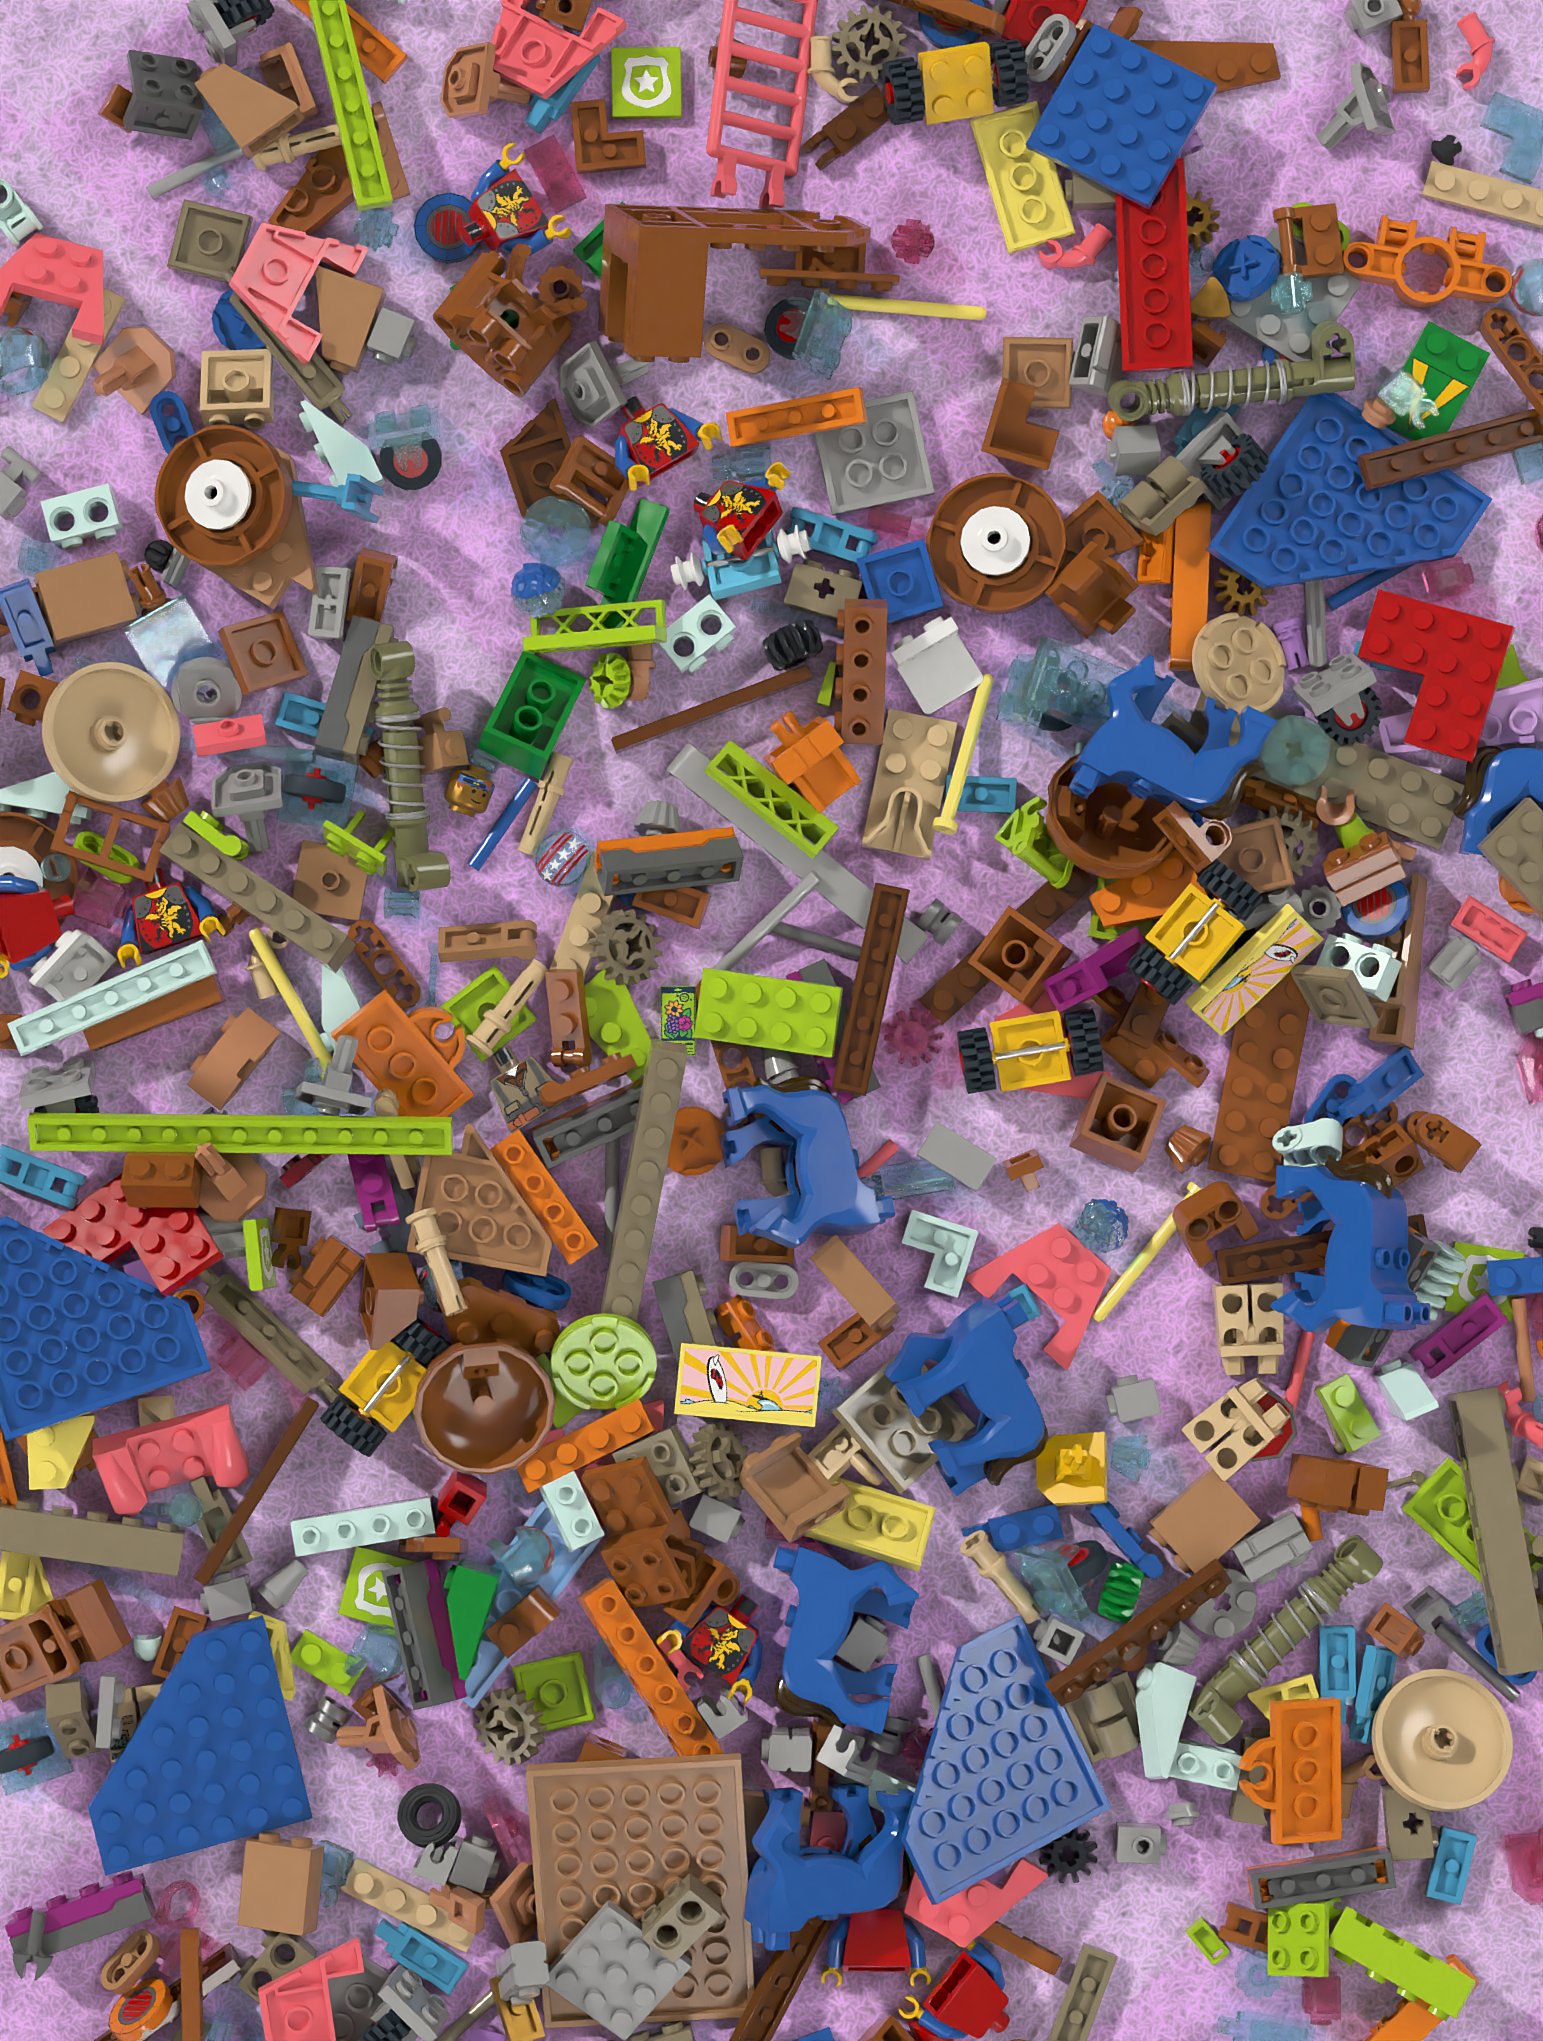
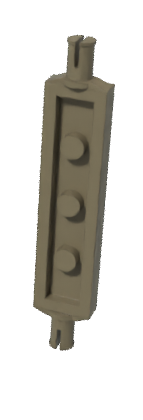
M232 265L228 268V271L225 270L221 275L229 283L236 269ZM234 291L229 302L312 405L319 411L329 407L341 421V424L346 421V417L349 419L353 413L349 411L340 399L345 391V387L318 353L314 351L307 365L301 363Z
M207 1268L197 1275L209 1287L203 1299L305 1395L318 1389L332 1403L341 1394L326 1379L331 1368L230 1273L218 1277L210 1268Z

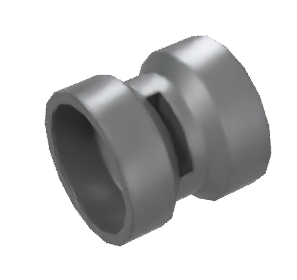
M935 898L915 925L923 932H930L934 937V941L943 946L963 921V918L957 913L948 912L945 909V904Z
M323 1695L318 1702L319 1710L315 1715L308 1717L304 1727L324 1742L333 1744L337 1739L336 1734L340 1725L346 1724L353 1714L343 1705L340 1709L333 1705L336 1700L330 1696Z
M888 1712L882 1735L876 1732L871 1733L867 1745L882 1752L899 1756L903 1748L901 1741L903 1734L908 1732L911 1721L901 1716H898L897 1719L889 1716L890 1712Z

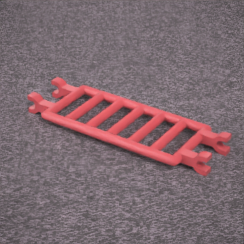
M724 0L706 146L707 154L718 159L716 177L712 183L710 196L724 199L726 194L736 195V164H741L766 171L764 189L760 195L758 208L774 209V207H784V176L794 177L798 172L809 81L808 69L811 64L810 37L814 36L818 0H790L804 4L801 24L738 7V0ZM735 21L800 38L798 57L794 58L733 41ZM731 55L795 72L793 93L729 76ZM727 90L790 106L789 127L726 111ZM723 124L787 141L785 161L721 145Z

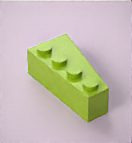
M1346 1906L1329 1937V1946L1336 1949L1333 1956L1350 1966H1353L1355 1961L1367 1967L1365 1975L1381 1984H1384L1386 1979L1399 1986L1396 1993L1413 2003L1416 2002L1418 1997L1431 2004L1427 2011L1446 2022L1449 2016L1458 2019L1477 1984V1981L1348 1906Z

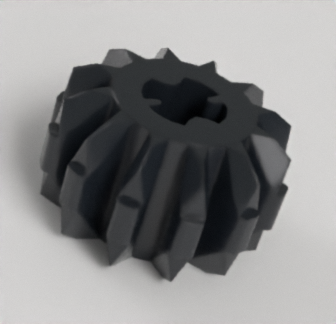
M807 619L799 620L792 624L789 623L787 626L779 628V630L770 633L762 642L768 662L777 671L797 667L816 657L824 648L818 628L814 626L812 620Z
M1077 1827L1053 1840L1051 1844L1048 1843L1039 1848L1042 1852L1048 1853L1038 1858L1041 1865L1050 1864L1046 1869L1048 1877L1053 1876L1059 1871V1883L1066 1881L1067 1874H1071L1073 1882L1078 1883L1079 1877L1077 1872L1079 1870L1086 1876L1091 1874V1870L1085 1863H1097V1856L1089 1853L1097 1849V1844L1095 1841L1086 1842L1090 1836V1832L1087 1829L1081 1831L1077 1836ZM1070 1846L1072 1851L1077 1850V1854L1072 1853L1074 1859L1066 1861L1064 1856H1059V1853H1064L1062 1848Z

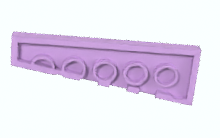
M1543 678L1497 688L1479 745L1494 746L1502 743L1521 742L1522 744L1543 741ZM1414 709L1377 718L1381 721L1379 731L1385 753L1424 751V749L1404 743Z

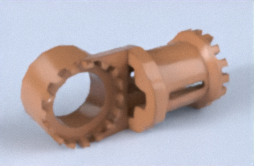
M652 644L628 646L627 664L630 670L631 683L625 700L644 701L649 696V692H647L651 688L648 687V684H651V681H649V669L656 668V663L652 661Z

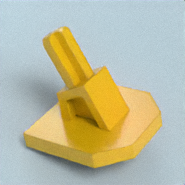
M1105 1432L1053 1435L1047 1441L1045 1449L1036 1457V1487L1056 1506L1107 1503V1434Z

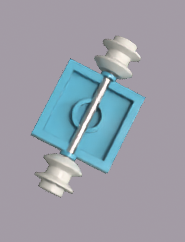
M795 525L794 533L788 535L783 529H780L777 542H774L771 529L749 559L744 561L733 553L713 554L704 537H701L705 560L701 562V559L693 552L690 554L689 561L682 562L676 556V564L671 565V572L675 585L681 584L684 591L687 590L688 582L695 581L699 587L702 586L705 575H708L714 600L782 583L777 557L781 554V557L788 563H791L792 555L800 554L803 559H806L805 552L811 550L807 531H800L798 525Z

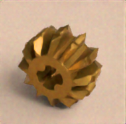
M1186 190L1187 217L1189 213H1193L1197 216L1195 221L1200 220V222H1195L1193 227L1188 226V242L1192 241L1193 248L1199 250L1201 248V240L1210 244L1214 239L1211 232L1219 231L1220 224L1213 220L1219 218L1221 212L1216 209L1209 210L1214 203L1213 198H1208L1204 203L1200 201L1202 191H1197L1194 199H1191L1189 192Z
M1230 566V571L1221 567L1218 574L1224 580L1214 581L1213 587L1224 590V592L1215 596L1216 602H1221L1226 598L1229 601L1223 608L1224 612L1228 613L1233 605L1237 606L1236 613L1242 617L1246 606L1249 614L1254 616L1257 614L1256 604L1261 607L1267 606L1268 601L1262 595L1272 594L1273 588L1263 589ZM1239 580V583H1241L1243 580H1247L1250 583L1247 589L1251 594L1248 595L1247 591L1243 595L1237 592L1239 586L1235 581Z

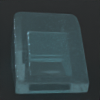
M23 537L17 573L35 578V573L55 568L60 549L52 544Z

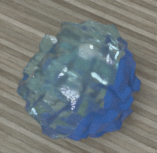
M537 562L524 563L522 569L515 573L511 583V596L514 606L522 613H527L534 619H538L545 614L552 615L555 613V610L561 608L565 593V578L555 568Z
M1092 1199L1091 1202L1085 1204L1084 1210L1079 1214L1078 1220L1072 1228L1074 1235L1077 1236L1084 1248L1087 1247L1096 1254L1101 1252L1107 1253L1114 1249L1118 1250L1123 1246V1242L1128 1236L1129 1219L1125 1214V1210L1117 1207V1202L1114 1200Z

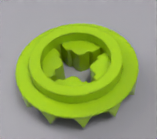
M617 653L600 654L598 661L592 663L593 674L588 676L592 680L589 691L594 693V703L601 704L602 708L614 709L619 707L628 696L631 683L630 670L626 660ZM606 677L610 678L613 684L606 683Z

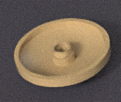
M100 662L71 673L55 688L45 707L42 737L45 752L52 768L67 786L78 794L94 801L122 803L150 793L149 790L156 787L169 775L179 752L180 725L177 712L169 695L153 677L128 664Z
M1429 1669L1404 1678L1384 1696L1377 1708L1372 1725L1373 1752L1383 1776L1402 1797L1425 1809L1454 1812L1480 1803L1500 1786L1511 1764L1513 1737L1510 1723L1503 1707L1484 1685L1457 1671Z

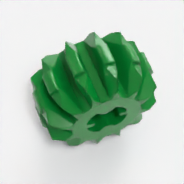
M1115 1561L1110 1566L1098 1605L1099 1615L1115 1622L1127 1623L1132 1619L1145 1576L1142 1570L1126 1562Z

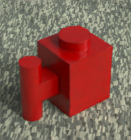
M457 1470L453 1471L438 1494V1509L440 1510L437 1515L436 1527L438 1537L447 1538L456 1520L466 1526L470 1524L487 1498L486 1482L472 1474L461 1473Z

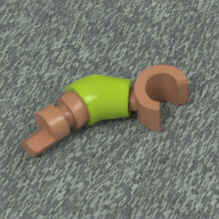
M1323 785L1318 787L1316 800L1317 815L1323 822L1334 825L1341 848L1348 849L1357 845L1363 836L1374 833V830L1366 827L1359 815L1354 812L1356 797L1354 789L1347 791L1345 802L1334 804L1327 800L1328 789ZM1391 840L1402 861L1410 863L1415 856L1417 848Z

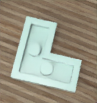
M911 1210L901 1243L934 1253L924 1287L958 1298L979 1231Z

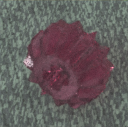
M914 1006L909 1008L908 1015L903 1010L896 1013L898 1022L895 1020L888 1021L887 1027L895 1033L884 1035V1040L888 1042L894 1041L895 1045L888 1049V1053L894 1054L899 1051L901 1054L898 1057V1063L903 1064L909 1057L912 1067H917L920 1063V1058L925 1063H929L933 1060L931 1052L937 1054L941 1052L942 1047L935 1041L942 1040L944 1033L934 1032V1028L939 1026L941 1022L939 1019L931 1023L928 1022L931 1013L929 1010H924L919 1017L918 1009ZM918 1031L921 1038L911 1043L907 1036Z

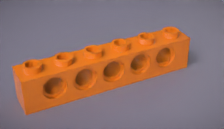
M604 1578L576 1597L677 1756L724 1754L613 1579Z

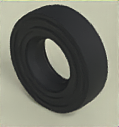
M435 1783L420 1784L408 1791L402 1798L397 1812L398 1825L404 1837L414 1845L426 1848L431 1842L435 1843L434 1848L450 1841L460 1827L462 1816L461 1807L456 1796L446 1787ZM426 1803H437L442 1810V1818L439 1824L431 1829L420 1827L417 1822L418 1810Z

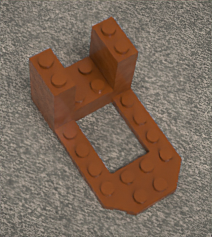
M605 204L598 331L608 337V341L623 343V350L634 356L635 361L654 362L655 357H668L670 362L688 363L690 357L701 358L709 243L711 248L731 249L732 243L745 244V248L750 250H766V244L779 245V249L784 251H800L801 245L813 246V250L818 252H834L835 246L854 248L858 247V244L870 242L871 228L852 217L834 215V220L820 219V212L808 210Z

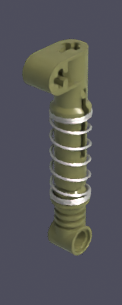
M1325 320L1317 324L1312 331V360L1290 363L1286 359H1274L1272 365H1269V362L1266 360L1265 366L1251 367L1247 363L1246 368L1232 370V367L1229 365L1228 370L1213 372V368L1210 367L1209 373L1195 374L1194 370H1191V380L1187 378L1184 371L1171 373L1168 378H1164L1163 382L1161 379H1155V382L1147 380L1146 385L1144 381L1120 380L1110 387L1107 395L1108 404L1120 418L1126 421H1134L1148 415V411L1150 415L1156 414L1157 411L1159 414H1162L1166 410L1167 413L1172 412L1176 416H1189L1194 404H1196L1197 409L1208 413L1211 407H1219L1222 411H1226L1230 405L1237 404L1241 409H1245L1248 403L1256 402L1259 406H1264L1268 400H1275L1278 404L1290 402L1294 397L1354 390L1355 356L1353 336L1340 323L1334 320ZM1333 334L1337 335L1338 339L1332 341V347L1339 353H1343V356L1323 359L1324 355L1334 354L1333 349L1326 342L1332 340ZM1127 393H1135L1133 404L1130 407L1122 408L1120 406L1122 396Z
M408 641L375 644L369 649V666L373 677L376 680H381V683H377V688L382 691L377 694L383 700L378 701L379 706L375 710V724L380 728L387 729L381 732L382 738L377 743L383 747L384 757L379 762L385 765L386 776L381 781L387 784L388 794L383 800L389 803L390 811L385 813L386 824L392 829L398 889L410 892L447 887L451 879L448 859L442 852L429 850L426 824L430 821V809L425 808L429 803L424 802L423 788L428 785L422 784L421 768L424 769L426 766L420 765L419 750H422L424 747L418 746L417 732L421 731V728L411 727L414 719L420 717L419 706L414 703V698L409 697V695L413 694V689H408V686L412 685V680H407V677H411L415 669L414 651Z
M1352 1535L1344 1540L1334 1553V1561L1336 1563L1333 1565L1330 1562L1327 1565L1330 1569L1328 1571L1325 1569L1321 1571L1324 1574L1322 1577L1317 1575L1315 1578L1308 1577L1303 1581V1584L1298 1586V1590L1303 1597L1300 1600L1296 1596L1292 1600L1285 1599L1286 1606L1278 1614L1271 1613L1272 1620L1264 1627L1257 1626L1259 1632L1251 1640L1244 1639L1245 1646L1239 1652L1236 1650L1230 1652L1227 1656V1664L1190 1699L1187 1713L1216 1743L1224 1744L1239 1732L1243 1720L1233 1707L1251 1689H1259L1263 1686V1683H1265L1263 1678L1270 1679L1269 1672L1276 1665L1283 1666L1282 1659L1290 1651L1297 1653L1296 1645L1303 1638L1310 1639V1632L1317 1625L1324 1626V1621L1320 1614H1328L1330 1617H1333V1614H1336L1340 1609V1602L1342 1601L1340 1596L1343 1594L1346 1597L1349 1594L1346 1590L1348 1588L1351 1590L1355 1588L1352 1585L1354 1582L1358 1585L1365 1584L1380 1572L1383 1566L1382 1558L1360 1535Z

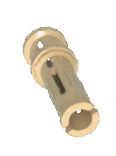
M334 124L293 136L290 133H285L253 156L255 165L259 171H264L269 165L284 161L287 164L294 163L297 160V156L341 145L338 126Z
M531 959L530 963L514 984H512L495 1009H489V1011L483 1014L485 1019L472 1035H467L465 1040L479 1052L490 1058L493 1055V1047L504 1033L509 1034L512 1027L510 1022L545 978V972L549 970L536 959Z
M435 1207L413 1213L406 1217L405 1220L413 1228L418 1242L416 1246L417 1252L425 1256L446 1312L445 1314L449 1317L453 1315L452 1313L456 1315L467 1310L468 1307L445 1250L447 1238L445 1235H441L435 1219L437 1211Z
M979 1530L969 1535L960 1546V1552L963 1556L971 1558L978 1567L977 1572L985 1579H990L1026 1623L1029 1624L1036 1621L1040 1617L1039 1614L1043 1613V1608L1009 1570L1004 1554L992 1547L988 1542V1535L984 1531Z

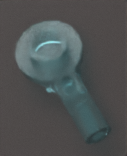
M184 1492L176 1494L170 1503L147 1502L140 1511V1514L152 1517H171L178 1527L187 1528L200 1520L203 1506L198 1497Z

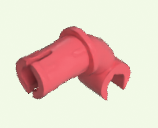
M1476 12L1466 15L1457 22L1458 28H1460L1471 47L1469 53L1473 56L1472 61L1461 65L1456 73V78L1464 73L1473 74V79L1463 85V90L1468 91L1478 86L1480 77L1487 70L1491 61L1493 44L1495 43V39L1488 36Z
M1097 223L1083 242L1072 248L1073 251H1063L1057 241L1047 240V247L1056 254L1047 257L1039 251L1040 263L1047 269L1057 267L1079 268L1086 265L1094 266L1096 263L1095 258L1109 241L1113 239V235L1105 226Z
M1508 1380L1497 1388L1498 1393H1502L1506 1404L1504 1415L1512 1427L1513 1435L1524 1437L1543 1450V1424L1534 1419L1532 1413L1521 1409L1517 1403L1522 1399L1520 1389L1517 1386L1510 1391Z

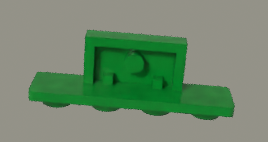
M641 499L629 528L621 523L609 521L607 529L601 538V545L594 563L589 569L588 579L585 586L603 595L600 605L636 602L670 513V508ZM625 611L629 616L632 611ZM612 612L602 624L607 629L621 628L626 619L618 612ZM596 614L595 618L598 619L601 614Z

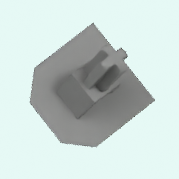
M1359 62L1350 66L1351 82L1354 89L1335 108L1338 114L1317 136L1320 144L1328 150H1332L1352 128L1360 129L1366 126L1367 131L1385 137L1396 133L1387 108V103L1390 102L1387 89L1383 83L1378 82L1371 67L1367 64Z
M595 340L586 344L560 365L559 390L574 419L594 427L600 425L628 403L621 387L626 383L647 375L649 372L647 362L635 361L634 358L614 366L613 362L608 364Z
M264 761L228 767L212 779L213 817L218 818L239 814L240 822H244L248 847L251 852H262L269 849L264 818L267 814L266 810L283 807V774L281 768Z
M340 1035L332 1061L327 1063L322 1084L318 1085L303 1081L296 1088L294 1099L319 1108L318 1113L324 1116H339V1113L363 1115L371 1107L372 1098L349 1092L353 1076L352 1064L359 1043L358 1039L350 1035Z

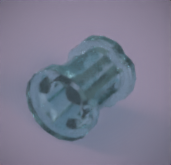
M385 888V920H390L392 916H413L414 920H420L421 891L392 892L391 888ZM396 903H410V905H395V904H396Z
M1477 1589L1472 1591V1596L1456 1606L1449 1605L1448 1608L1453 1620L1463 1634L1468 1632V1627L1485 1616L1488 1617L1485 1599Z

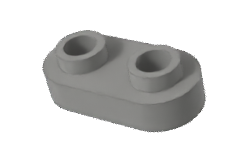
M1054 14L1048 17L1024 51L1025 62L1028 64L1027 74H1029V79L1033 82L1047 80L1054 73L1075 40L1076 26L1063 14Z
M742 1261L732 1268L729 1275L731 1288L741 1296L783 1300L793 1296L799 1287L798 1274L792 1267L785 1264ZM743 1272H750L753 1275L754 1280L750 1285L741 1283L740 1275ZM778 1275H785L788 1278L789 1282L785 1288H778L775 1285V1278Z

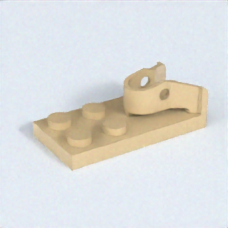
M889 709L861 846L930 860L936 831L932 826L934 819L939 816L958 722Z

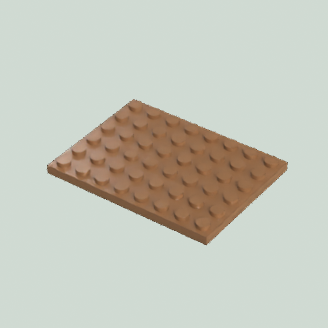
M741 1753L526 1765L538 1941L545 1943L547 1959L544 1963L548 1964L549 1967L608 1900L642 1923L641 1920L646 1910L653 1904L658 1905L665 1898L667 1890L675 1881H682L691 1873L721 1898L722 1916L684 1953V1955L692 1960V1967L642 2023L741 2018L755 1991L751 1923L744 1919L748 1867ZM695 1901L685 1902L684 1905L688 1907H694L698 1905V1903ZM664 1925L660 1927V1929L670 1931L673 1930L674 1927L670 1925ZM545 1985L542 1987L545 2028L602 2025L549 1986Z

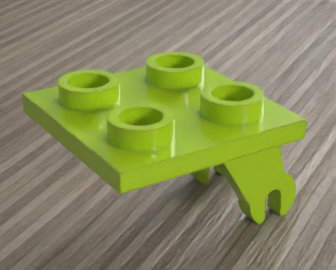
M360 809L344 830L326 819L323 824L324 841L327 842L326 847L340 857L344 858L347 854L357 860L356 866L371 876L378 873L384 877L387 872V857L382 853L392 840V829L389 828L377 845L372 848L353 836L366 816V812Z
M1340 1897L1328 1898L1325 1901L1314 1904L1303 1902L1268 1908L1267 1976L1329 1977V1922L1341 1913V1909L1334 1908L1335 1902H1341Z

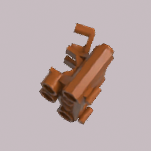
M518 243L512 249L505 278L501 276L506 270V260L495 251L482 253L434 312L433 320L447 337L496 382L503 385L515 396L523 397L571 337L573 324L565 315L575 311H584L587 307V301L579 296H571L555 303L547 304L533 298L524 286L522 279L526 259L531 254V248L526 244ZM504 311H513L518 316L519 325L516 330L512 329L501 318Z

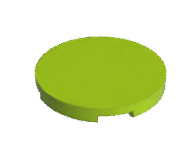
M602 1313L578 1319L562 1331L552 1349L551 1370L557 1389L568 1401L586 1410H590V1408H616L618 1410L641 1399L650 1389L655 1379L657 1357L653 1341L639 1324L624 1316Z

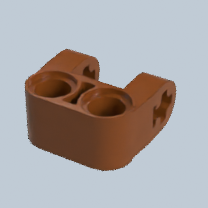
M1414 1111L1404 1121V1130L1410 1138L1426 1150L1429 1156H1434L1443 1162V1166L1452 1172L1461 1174L1482 1146L1469 1133L1439 1114ZM1428 1129L1433 1130V1131L1430 1133V1135L1428 1136V1135H1427L1428 1132H1429Z
M1223 1181L1211 1183L1176 1205L1172 1214L1179 1236L1199 1269L1215 1260L1206 1243V1240L1232 1225H1234L1244 1242L1260 1233L1244 1203L1229 1184Z

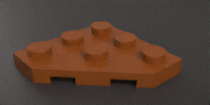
M471 1277L457 1280L468 1309L456 1315L452 1313V1316L447 1317L435 1286L436 1295L453 1344L461 1342L462 1345H473L477 1343L496 1342V1339H505L535 1356L552 1351L558 1336L562 1333L555 1311L544 1307L541 1310L526 1304L523 1298L501 1289L499 1292L486 1288L482 1286L481 1281Z

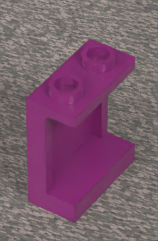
M1136 926L1095 947L1041 983L1058 1012H1061L1110 986L1106 978L1110 980L1130 970L1126 964L1143 943H1147Z

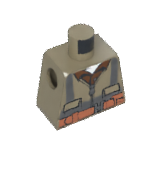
M510 1046L501 1049L491 1056L502 1074L489 1082L511 1134L564 1103L561 1102L555 1106L547 1107L539 1101V1092L544 1084L554 1081V1079L533 1056L519 1062Z

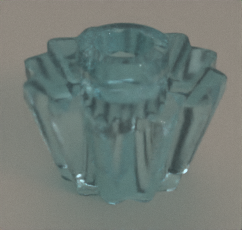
M1148 1435L1117 1437L1112 1450L1111 1469L1134 1482H1139L1143 1470H1148L1151 1461L1152 1451L1147 1449Z
M1260 1950L1254 1954L1246 1953L1244 1960L1237 1962L1238 1970L1234 1973V1976L1238 1979L1237 1988L1244 1990L1246 1997L1254 1996L1257 2000H1261L1263 1996L1272 1997L1273 1991L1280 1989L1279 1981L1283 1978V1976H1267L1268 1954L1264 1955ZM1256 1970H1263L1265 1977L1261 1981H1255L1253 1973Z

